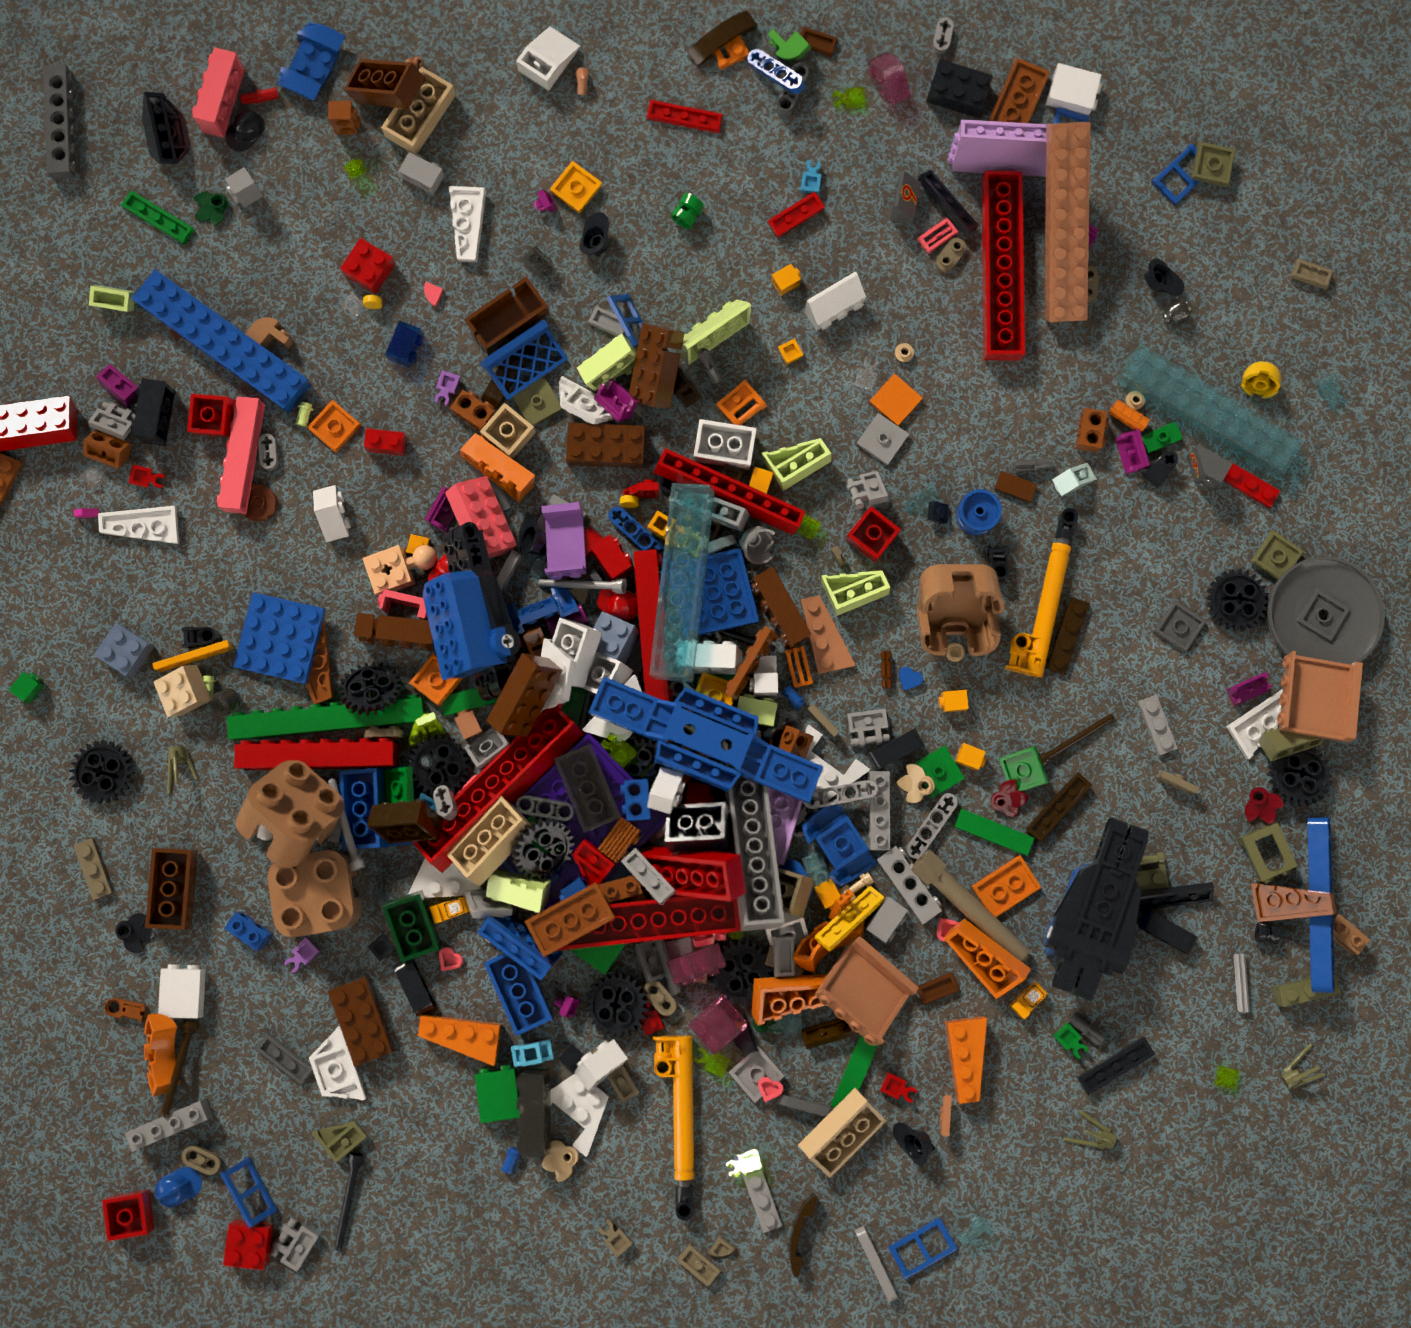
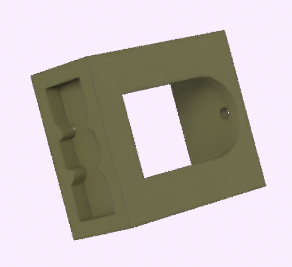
M1278 823L1266 825L1237 838L1239 845H1244L1258 876L1255 879L1256 882H1264V884L1275 880L1274 876L1279 874L1282 876L1288 875L1293 872V868L1298 866ZM1271 834L1283 858V867L1275 871H1270L1266 867L1255 841Z

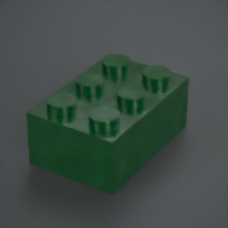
M423 890L387 901L383 904L382 909L401 962L440 949L442 943Z

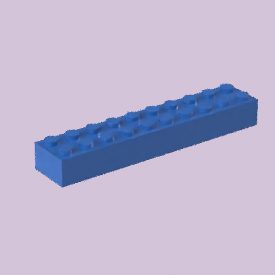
M154 269L132 297V300L139 307L288 414L312 385L302 374L156 269Z

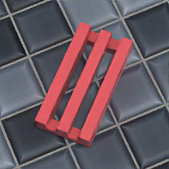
M947 217L918 237L917 241L921 243L926 253L930 254L956 236L959 231ZM948 224L947 228L939 232L937 235H935L928 241H924L925 238L939 230L944 225ZM952 230L950 234L939 240L937 243H935L931 247L928 246L934 241H936L938 238Z

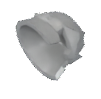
M758 525L747 529L743 533L739 542L744 556H746L749 562L761 565L772 559L770 552L766 551L774 543L771 536L775 534L774 531Z

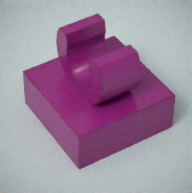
M542 189L537 192L539 199L533 202L536 210L539 209V212L547 210L552 213L558 209L548 191Z
M569 995L565 999L557 997L555 1005L561 1007L559 1014L569 1018H573L580 1003V999Z

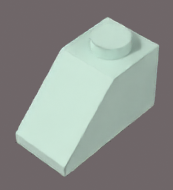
M1085 463L1068 469L1052 480L1057 492L1063 496L1096 480V477L1089 464Z

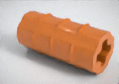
M1118 399L1108 412L1109 415L1122 422L1123 425L1125 424L1130 427L1131 430L1139 429L1140 433L1143 432L1150 420Z

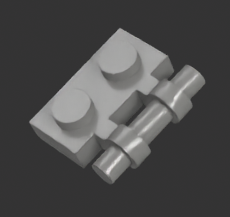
M104 401L101 408L105 409V411L98 408L88 421L89 427L125 440L131 431V420L134 421L135 419L134 411L130 409L125 410L118 407L115 403Z
M878 471L861 474L858 481H854L853 478L847 480L848 492L852 494L851 499L857 509L864 507V501H868L869 505L888 502V494Z
M886 708L847 714L849 733L857 732L858 738L850 739L851 747L859 746L860 748L865 747L867 744L876 743V745H882L883 742H890L889 734H881V729L888 728ZM874 730L875 736L864 737V731Z
M291 1217L288 1223H285L282 1227L283 1231L279 1238L274 1240L273 1248L269 1253L274 1257L278 1255L279 1251L284 1255L280 1262L297 1272L320 1234L304 1224L300 1227L299 1231L296 1230L294 1227L298 1220ZM290 1235L294 1239L288 1247L285 1245V1242Z

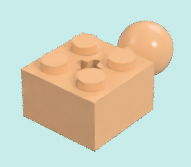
M397 545L364 557L363 561L375 595L383 594L384 589L396 592L415 585L411 569L415 567L422 570L433 568L437 563L436 551L430 546L423 545L414 551L413 556L407 558L404 548ZM388 568H391L392 570H390V574L388 575L386 572Z

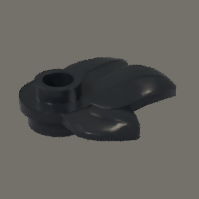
M133 914L128 920L119 922L115 928L116 936L123 940L124 947L133 953H141L142 942L149 941L155 937V932L152 928H145V914ZM124 927L129 928V932L127 934L123 932Z

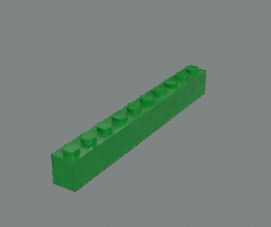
M409 695L407 699L401 700L396 698L397 704L391 703L392 709L385 707L384 713L378 710L377 715L370 712L369 716L366 715V712L359 715L358 710L352 713L351 708L346 709L345 705H342L341 702L330 703L328 707H322V704L310 705L308 709H303V706H293L291 710L284 711L283 708L271 709L272 712L264 713V710H253L252 714L233 712V716H227L228 740L238 741L362 729L371 726L383 727L414 724L416 719L421 718L425 714V702L423 698H419V695Z

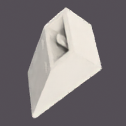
M549 26L524 49L516 60L518 71L549 91L577 53L580 46Z

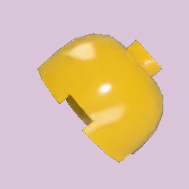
M1259 361L1249 365L1242 376L1241 387L1250 396H1253V393L1262 395V398L1272 397L1278 393L1281 386V373L1277 366L1269 362Z

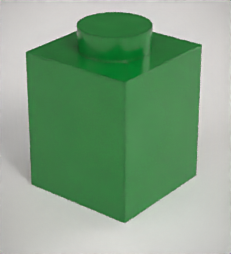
M22 672L9 688V691L23 702L31 703L45 685L40 682L42 678L37 674Z

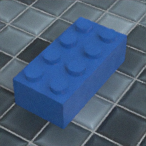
M371 768L339 771L340 795L344 801V810L356 849L388 847L387 842L367 827L372 805L385 802V769ZM342 831V850H348Z
M505 953L484 962L515 1036L554 1018L536 976Z

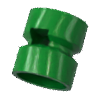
M684 193L679 201V206L675 207L670 217L676 224L690 230L696 222L695 216H699L704 209V204L694 195Z

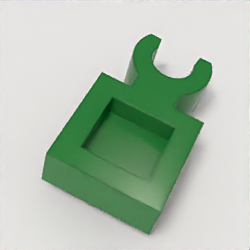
M1068 1022L1052 1035L1066 1051L1072 1048L1073 1055L1078 1059L1081 1058L1078 1054L1079 1048H1083L1085 1052L1089 1051L1086 1045L1078 1042L1082 1037Z

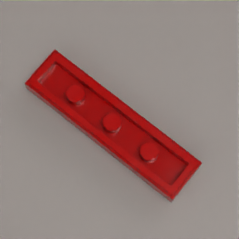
M650 100L646 116L648 120L718 134L723 118L721 113Z

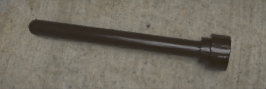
M1108 714L1047 753H1039L1043 767L1047 766L1050 759L1112 722L1114 715Z
M183 1021L184 1035L161 1111L162 1117L169 1116L191 1037L195 1034V1031H198L200 1024L198 1022Z

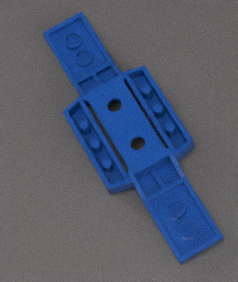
M603 677L588 713L656 741L657 747L654 762L729 792L736 780L741 776L809 804L824 767L772 746L756 736L758 716L687 687L682 690L674 702H670ZM687 724L693 725L695 733L687 735L684 732V726ZM671 740L685 747L703 753L707 756L725 762L729 765L734 766L735 770L722 764H719L717 762H714L712 760H709L700 755H697L695 753H692L688 750L670 744L666 741ZM722 740H729L732 743V748L730 750L722 749Z

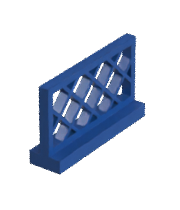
M542 320L479 363L483 369H486L506 400L568 360L547 328L548 324L545 320ZM544 333L549 339L548 346L538 344L539 337ZM526 345L535 347L533 356L523 354ZM538 348L547 350L546 359L536 357ZM550 352H557L561 360L558 362L550 361ZM511 355L520 357L518 367L508 365ZM523 358L532 360L531 370L521 368ZM536 361L545 363L543 372L534 371ZM496 365L504 367L503 377L496 376L492 368ZM507 368L517 370L516 380L506 378ZM521 371L530 373L528 382L519 381ZM505 381L515 383V389L510 394L504 388Z
M513 915L505 916V919L489 916L477 933L538 979L542 980L563 952L558 950L543 957L542 953L537 950L539 948L536 942H533L532 939L534 938L527 925Z

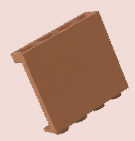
M1296 651L1286 655L1283 660L1285 673L1281 679L1283 693L1279 698L1281 712L1277 717L1279 731L1347 743L1355 740L1363 663L1354 662L1350 665L1298 656Z
M859 936L850 941L815 995L823 1005L830 1007L838 1018L845 1020L853 1031L861 1034L868 1044L876 1046L884 1043L882 1037L907 998L915 994L919 987Z

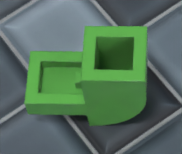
M774 29L768 33V36L771 38L770 44L776 50L780 48L775 54L783 61H798L811 49V46L797 31L786 42Z

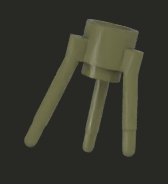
M184 746L168 748V795L171 794L172 767L175 784H178V764L184 763V759H186L194 779H198L189 751H185Z
M1312 1043L1287 1067L1282 1069L1284 1074L1281 1075V1078L1289 1089H1295L1302 1084L1317 1080L1326 1075L1325 1073H1320L1305 1078L1320 1070V1066L1302 1074L1296 1069L1291 1070L1313 1047Z
M1080 1110L1079 1113L1102 1129L1098 1133L1085 1130L1086 1134L1096 1138V1142L1064 1137L1063 1140L1098 1147L1102 1150L1104 1148L1111 1150L1116 1143V1134L1111 1133L1110 1128L1105 1127Z

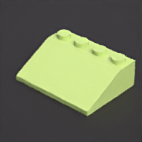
M741 300L730 301L718 313L713 312L710 314L705 322L702 324L699 322L694 325L692 331L684 334L682 349H677L688 365L699 358L698 351L702 348L710 351L750 323L751 304Z

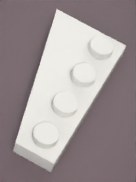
M176 506L98 513L99 532L101 534L179 544Z

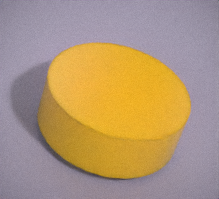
M366 295L363 298V306L368 309L382 308V298L377 295Z
M624 495L620 497V506L636 508L639 506V498L633 495Z

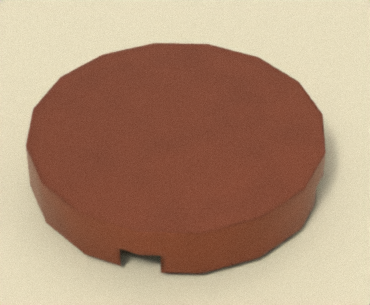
M252 484L247 514L242 515L254 522H264L270 519L278 506L275 493L265 485Z

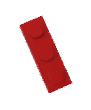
M813 192L769 219L767 223L776 237L779 238L823 211L825 206L816 192Z
M1232 463L1223 480L1268 508L1272 506L1280 492L1277 488Z

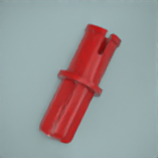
M274 87L264 90L257 89L254 92L241 94L240 99L243 105L259 102L263 104L264 101L279 99L277 88Z

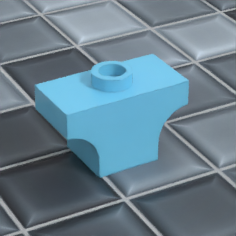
M551 1039L511 1046L514 1067L539 1064L554 1059Z

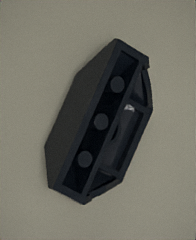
M144 92L142 123L149 155L159 164H178L190 151L183 114L167 99L164 93Z

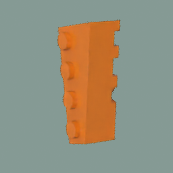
M475 433L460 449L461 457L502 488L504 492L518 503L534 487L535 475L504 454L500 449L490 444L484 436H479Z
M966 919L953 926L944 938L995 999L1023 982L1031 968Z
M828 974L754 978L752 1016L757 1025L765 1024V1021L774 1019V1021L782 1019V1016L791 1013L793 1015L799 1014L804 1009L811 1008L812 1010L825 1006L819 1001L815 993Z
M423 1014L420 1016L418 1036L495 1066L497 1064L502 1024Z
M984 1016L945 1021L955 1097L959 1104L977 1102L980 1099L987 1017Z

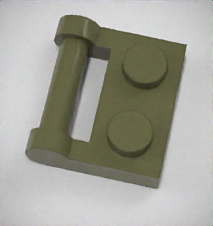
M1163 852L1142 857L1140 865L1157 863L1158 868L1137 872L1135 879L1141 891L1169 887Z

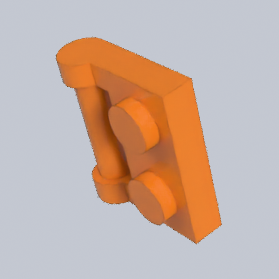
M740 35L724 46L729 58H724L720 49L714 53L721 70L748 58L749 51Z
M746 380L716 403V406L732 424L740 426L759 410H764L767 407L763 399ZM754 400L756 404L737 419L734 416L750 401Z

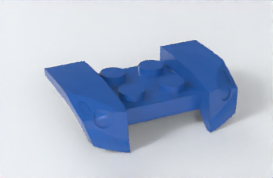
M311 22L306 24L305 28L301 29L297 34L296 40L302 42L289 69L281 66L278 85L315 101L319 91L323 90L346 36L321 24Z
M550 587L553 594L552 597L518 610L515 602H512L507 606L513 629L518 634L524 632L523 624L525 623L526 625H531L537 622L538 618L543 616L544 618H549L555 615L556 611H559L561 618L579 611L578 605L568 589Z
M839 804L822 807L803 822L802 829L807 843L809 844L816 839L834 867V870L829 873V877L838 886H845L877 865L869 848Z

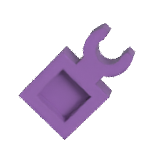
M441 371L436 389L440 391L435 396L437 404L441 398H445L444 405L446 407L449 406V395L456 394L461 379L459 375Z
M305 937L291 951L295 956L288 958L284 965L286 966L290 962H294L295 968L291 972H297L300 969L301 962L307 965L321 950L308 937Z

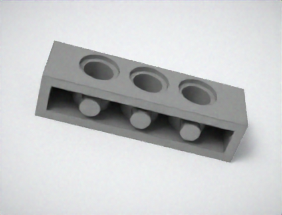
M677 483L668 500L673 507L700 517H706L743 532L750 515L743 507Z
M890 771L868 772V780L878 784L879 792L875 797L868 799L869 850L888 851L890 850ZM869 783L868 792L869 795H871L872 791L875 790V787L871 786Z
M894 846L875 860L919 923L923 925L942 911L940 909L942 904L936 896H931L928 892L930 887L921 881L911 870L913 864L909 865L906 861L907 855L901 847L897 848V846ZM897 862L903 865V871L899 874L893 868ZM909 878L915 882V886L911 890L905 886V881ZM921 894L926 897V903L923 906L918 905L916 901L917 897Z
M205 1098L170 1113L168 1117H161L126 1132L125 1135L133 1152L212 1118L213 1114Z

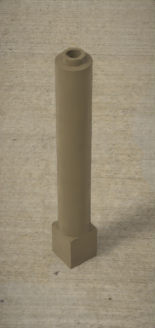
M930 849L918 857L911 870L927 886L931 883L984 934L1024 963L1030 955L1028 953L1030 949L945 870L947 865Z

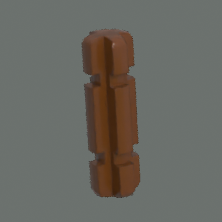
M891 651L881 652V678H883L881 685L883 689L892 688Z

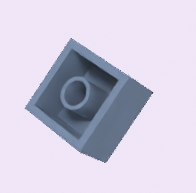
M603 611L593 629L602 632L596 652L625 664L640 637V631L634 625Z
M115 623L94 656L125 676L133 678L154 648V645L126 627Z

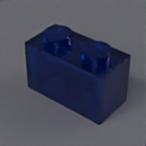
M399 320L385 353L387 359L409 368L411 363L413 364L416 360L418 346H421L424 341L421 328Z

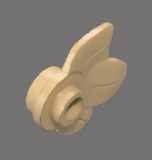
M908 764V774L897 781L898 786L908 792L906 801L910 803L921 801L924 795L931 794L935 789L934 780L926 776L923 768L915 764ZM923 782L928 783V788L923 787Z
M555 1140L547 1144L550 1153L544 1157L542 1167L547 1171H555L557 1181L561 1182L572 1174L573 1165L577 1163L579 1154L574 1147L565 1146L561 1141ZM566 1153L570 1154V1160L566 1159Z

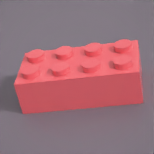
M214 47L212 54L208 58V69L203 74V85L198 90V101L196 106L193 107L192 116L203 133L224 138L245 68L235 52Z
M487 476L455 483L445 492L459 526L466 522H473L479 530L483 531L489 558L506 554L517 546Z

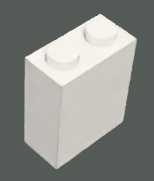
M1058 63L1054 71L1046 105L1055 108L1061 107L1089 116L1092 110L1095 111L1098 99H1095V97L1102 88L1103 82H1100L1101 74Z
M168 964V968L161 969L158 1014L166 1015L169 1018L203 1017L206 969H200V965H187V968H180L178 964Z

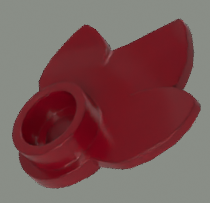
M1011 779L1000 785L999 791L991 796L990 804L995 810L1002 811L1005 816L1015 817L1019 815L1018 807L1023 806L1028 801L1029 796L1022 791H1018L1017 780ZM1003 799V803L998 804V800Z
M1256 787L1249 794L1250 801L1245 805V816L1249 822L1259 816L1263 821L1273 824L1276 818L1275 809L1284 807L1283 800L1277 794L1269 793L1265 788ZM1258 793L1263 794V799L1260 801L1256 799Z

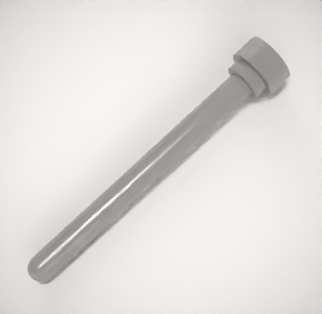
M616 578L612 582L540 579L538 581L540 587L610 589L616 594H625L627 590L625 578Z
M330 779L328 784L339 793L336 780ZM343 810L339 821L349 851L350 863L348 864L350 872L365 868L366 865L364 859L358 856L345 810Z

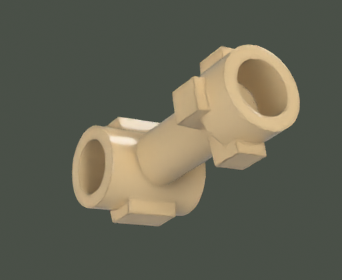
M868 872L866 874L863 873L859 876L861 880L850 887L846 884L838 892L842 895L850 889L853 893H856L864 886L867 888L872 886L871 884L874 881Z

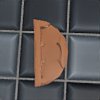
M945 1095L942 1098L943 1107L940 1108L939 1126H941L940 1134L949 1137L952 1096Z

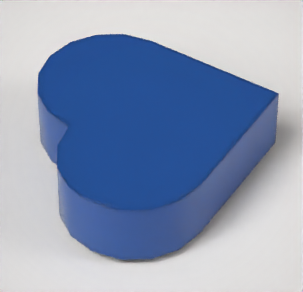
M903 667L898 672L903 691L917 687L923 681L922 674L917 671L913 672L909 667Z

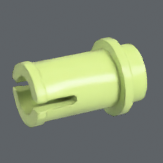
M301 402L298 405L299 412L295 424L307 427L310 412L313 411L312 404Z
M202 676L210 698L214 699V682H216L214 676Z

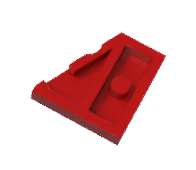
M644 480V483H637L623 490V496L633 495L638 498H660L659 483H655V480Z
M585 838L572 854L588 886L596 882L599 885L616 863Z

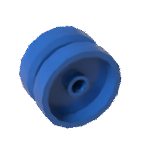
M973 490L964 496L957 507V524L964 532L970 535H984L991 531L1001 518V503L996 495L988 490Z

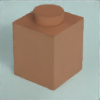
M469 709L458 713L455 721L464 740L467 741L484 733L473 710L469 711Z

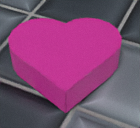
M75 509L74 517H98L100 509Z

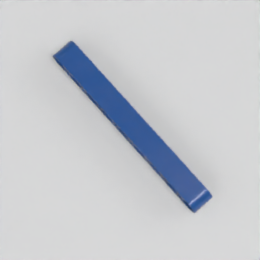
M1308 818L1309 890L1332 893L1330 818ZM1333 914L1310 917L1312 992L1334 993Z

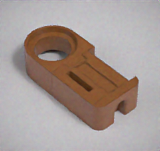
M112 998L105 1003L104 1010L107 1015L112 1017H126L141 1022L145 1019L147 1004L121 998ZM113 1001L118 1002L120 1005L117 1013H113L110 1010V1004Z

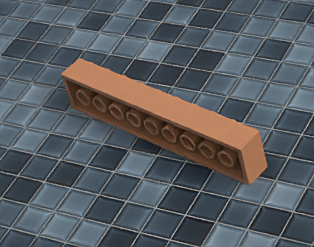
M1090 122L1046 124L1045 320L1048 322L1087 320Z

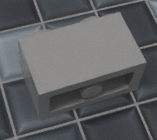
M409 152L398 170L402 179L433 195L444 178L442 167L435 162L430 163L417 153L414 155Z
M245 167L225 178L228 183L226 189L236 204L241 203L245 208L263 197Z
M886 896L885 901L879 906L865 929L884 943L887 940L891 941L897 933L895 929L898 924L902 925L907 919L908 915L906 913L908 910Z

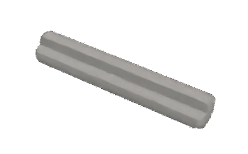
M1239 953L1233 956L1238 1012L1247 1013L1250 1011L1246 956Z

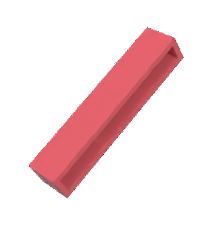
M237 397L236 403L233 405V421L230 422L231 433L226 444L227 455L223 461L224 472L220 478L221 490L217 496V505L224 512L247 514L258 451V439L260 438L265 404L259 398Z

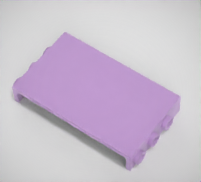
M961 119L958 133H954L951 152L948 154V164H951V171L971 173L1022 171L1024 176L1046 177V124Z

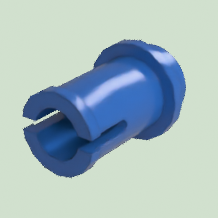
M789 685L781 692L792 704V708L795 707L796 710L806 703L804 697L801 698L792 685Z
M511 1146L506 1151L508 1154L501 1167V1170L508 1174H513L518 1159L522 1157L521 1150Z

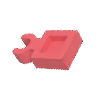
M726 933L691 936L695 947L714 944V940H725Z

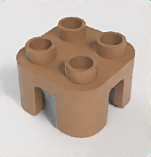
M937 564L927 568L920 577L916 612L923 649L932 655H946L948 651L946 635H964L967 641L968 652L973 656L986 655L996 649L1000 641L997 613L1004 612V602L996 571L990 566L982 564Z
M294 760L284 761L250 787L236 817V827L243 837L250 839L257 833L260 824H262L274 836L266 853L268 859L281 867H295L306 859L315 841L323 845L329 839L344 810V801L335 789L305 763Z
M324 850L309 853L306 859L295 867L286 868L275 863L271 865L267 878L273 922L281 934L287 937L306 936L350 928L357 923L362 913L360 897L355 898L353 894L351 877L357 876V870L350 872L348 864L350 863V855L342 851Z

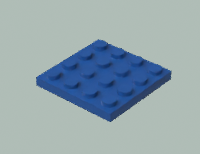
M741 548L666 563L684 639L759 623Z
M252 592L233 667L308 684L326 609Z

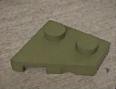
M356 1120L315 1130L311 1133L335 1163L368 1136Z

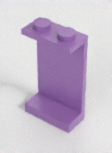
M580 502L541 506L546 528L547 568L545 569V574L553 580L562 579L563 576L577 578L581 577L582 574H587L584 515Z

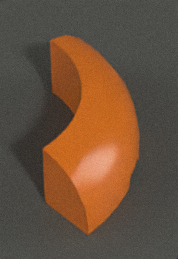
M865 920L832 950L848 945L852 939L859 936L863 938ZM825 921L813 928L814 931L806 938L804 937L799 943L793 956L798 966L807 971L815 972L821 959L829 953L826 948L815 940V935L830 922Z
M149 1014L144 1033L148 1034L147 1044H144V1058L146 1061L149 1060L147 1078L153 1097L167 1093L176 1063L174 1043L177 1025L171 1018L162 1014Z

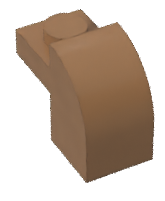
M266 317L255 321L245 333L264 348L273 339L287 349L293 344L289 339L290 335L281 329L282 325L273 318Z

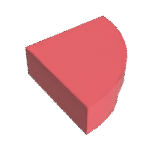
M425 282V296L432 306L437 307L444 290Z

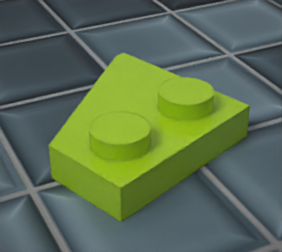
M434 712L426 713L421 718L415 720L408 740L410 746L414 747L415 743H422V738L425 737L428 740L429 735H433L436 738L437 734L443 735L446 731Z

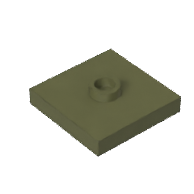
M1199 141L1196 148L1191 180L1228 187L1236 149Z
M545 376L513 396L525 420L533 426L563 410Z
M1271 530L1250 562L1278 580L1285 571L1298 562L1304 551L1274 530Z

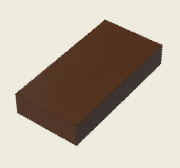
M803 26L800 35L811 46L810 50L832 57L838 38Z
M1001 471L994 490L1030 503L1037 484Z
M952 972L918 985L919 988L917 990L922 1005L960 991Z

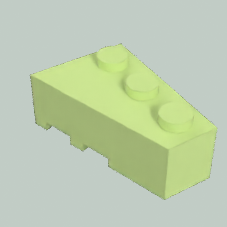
M620 334L605 347L599 349L589 359L585 360L577 369L585 384L592 390L597 391L602 383L607 386L609 379L616 380V377L624 373L626 375L632 373L631 370L634 369L637 347H632L630 341L623 334Z
M821 438L799 443L797 446L783 447L777 451L762 453L764 464L770 472H773V477L783 491L831 462V452Z
M883 571L858 572V574L847 575L845 573L835 576L821 575L822 586L836 616L880 599L890 593V586Z
M496 869L488 878L486 897L494 901H502L540 913L548 903L551 880H545L544 878H540L539 881L535 878L530 880L527 876L524 877L519 873Z

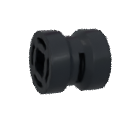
M1257 923L1254 934L1255 941L1261 943L1267 941L1269 944L1277 945L1280 939V927L1278 925L1267 926L1265 923Z

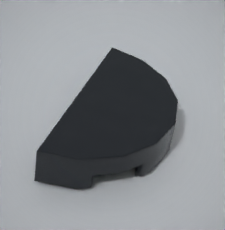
M742 1014L733 1025V1041L742 1052H759L747 1016Z

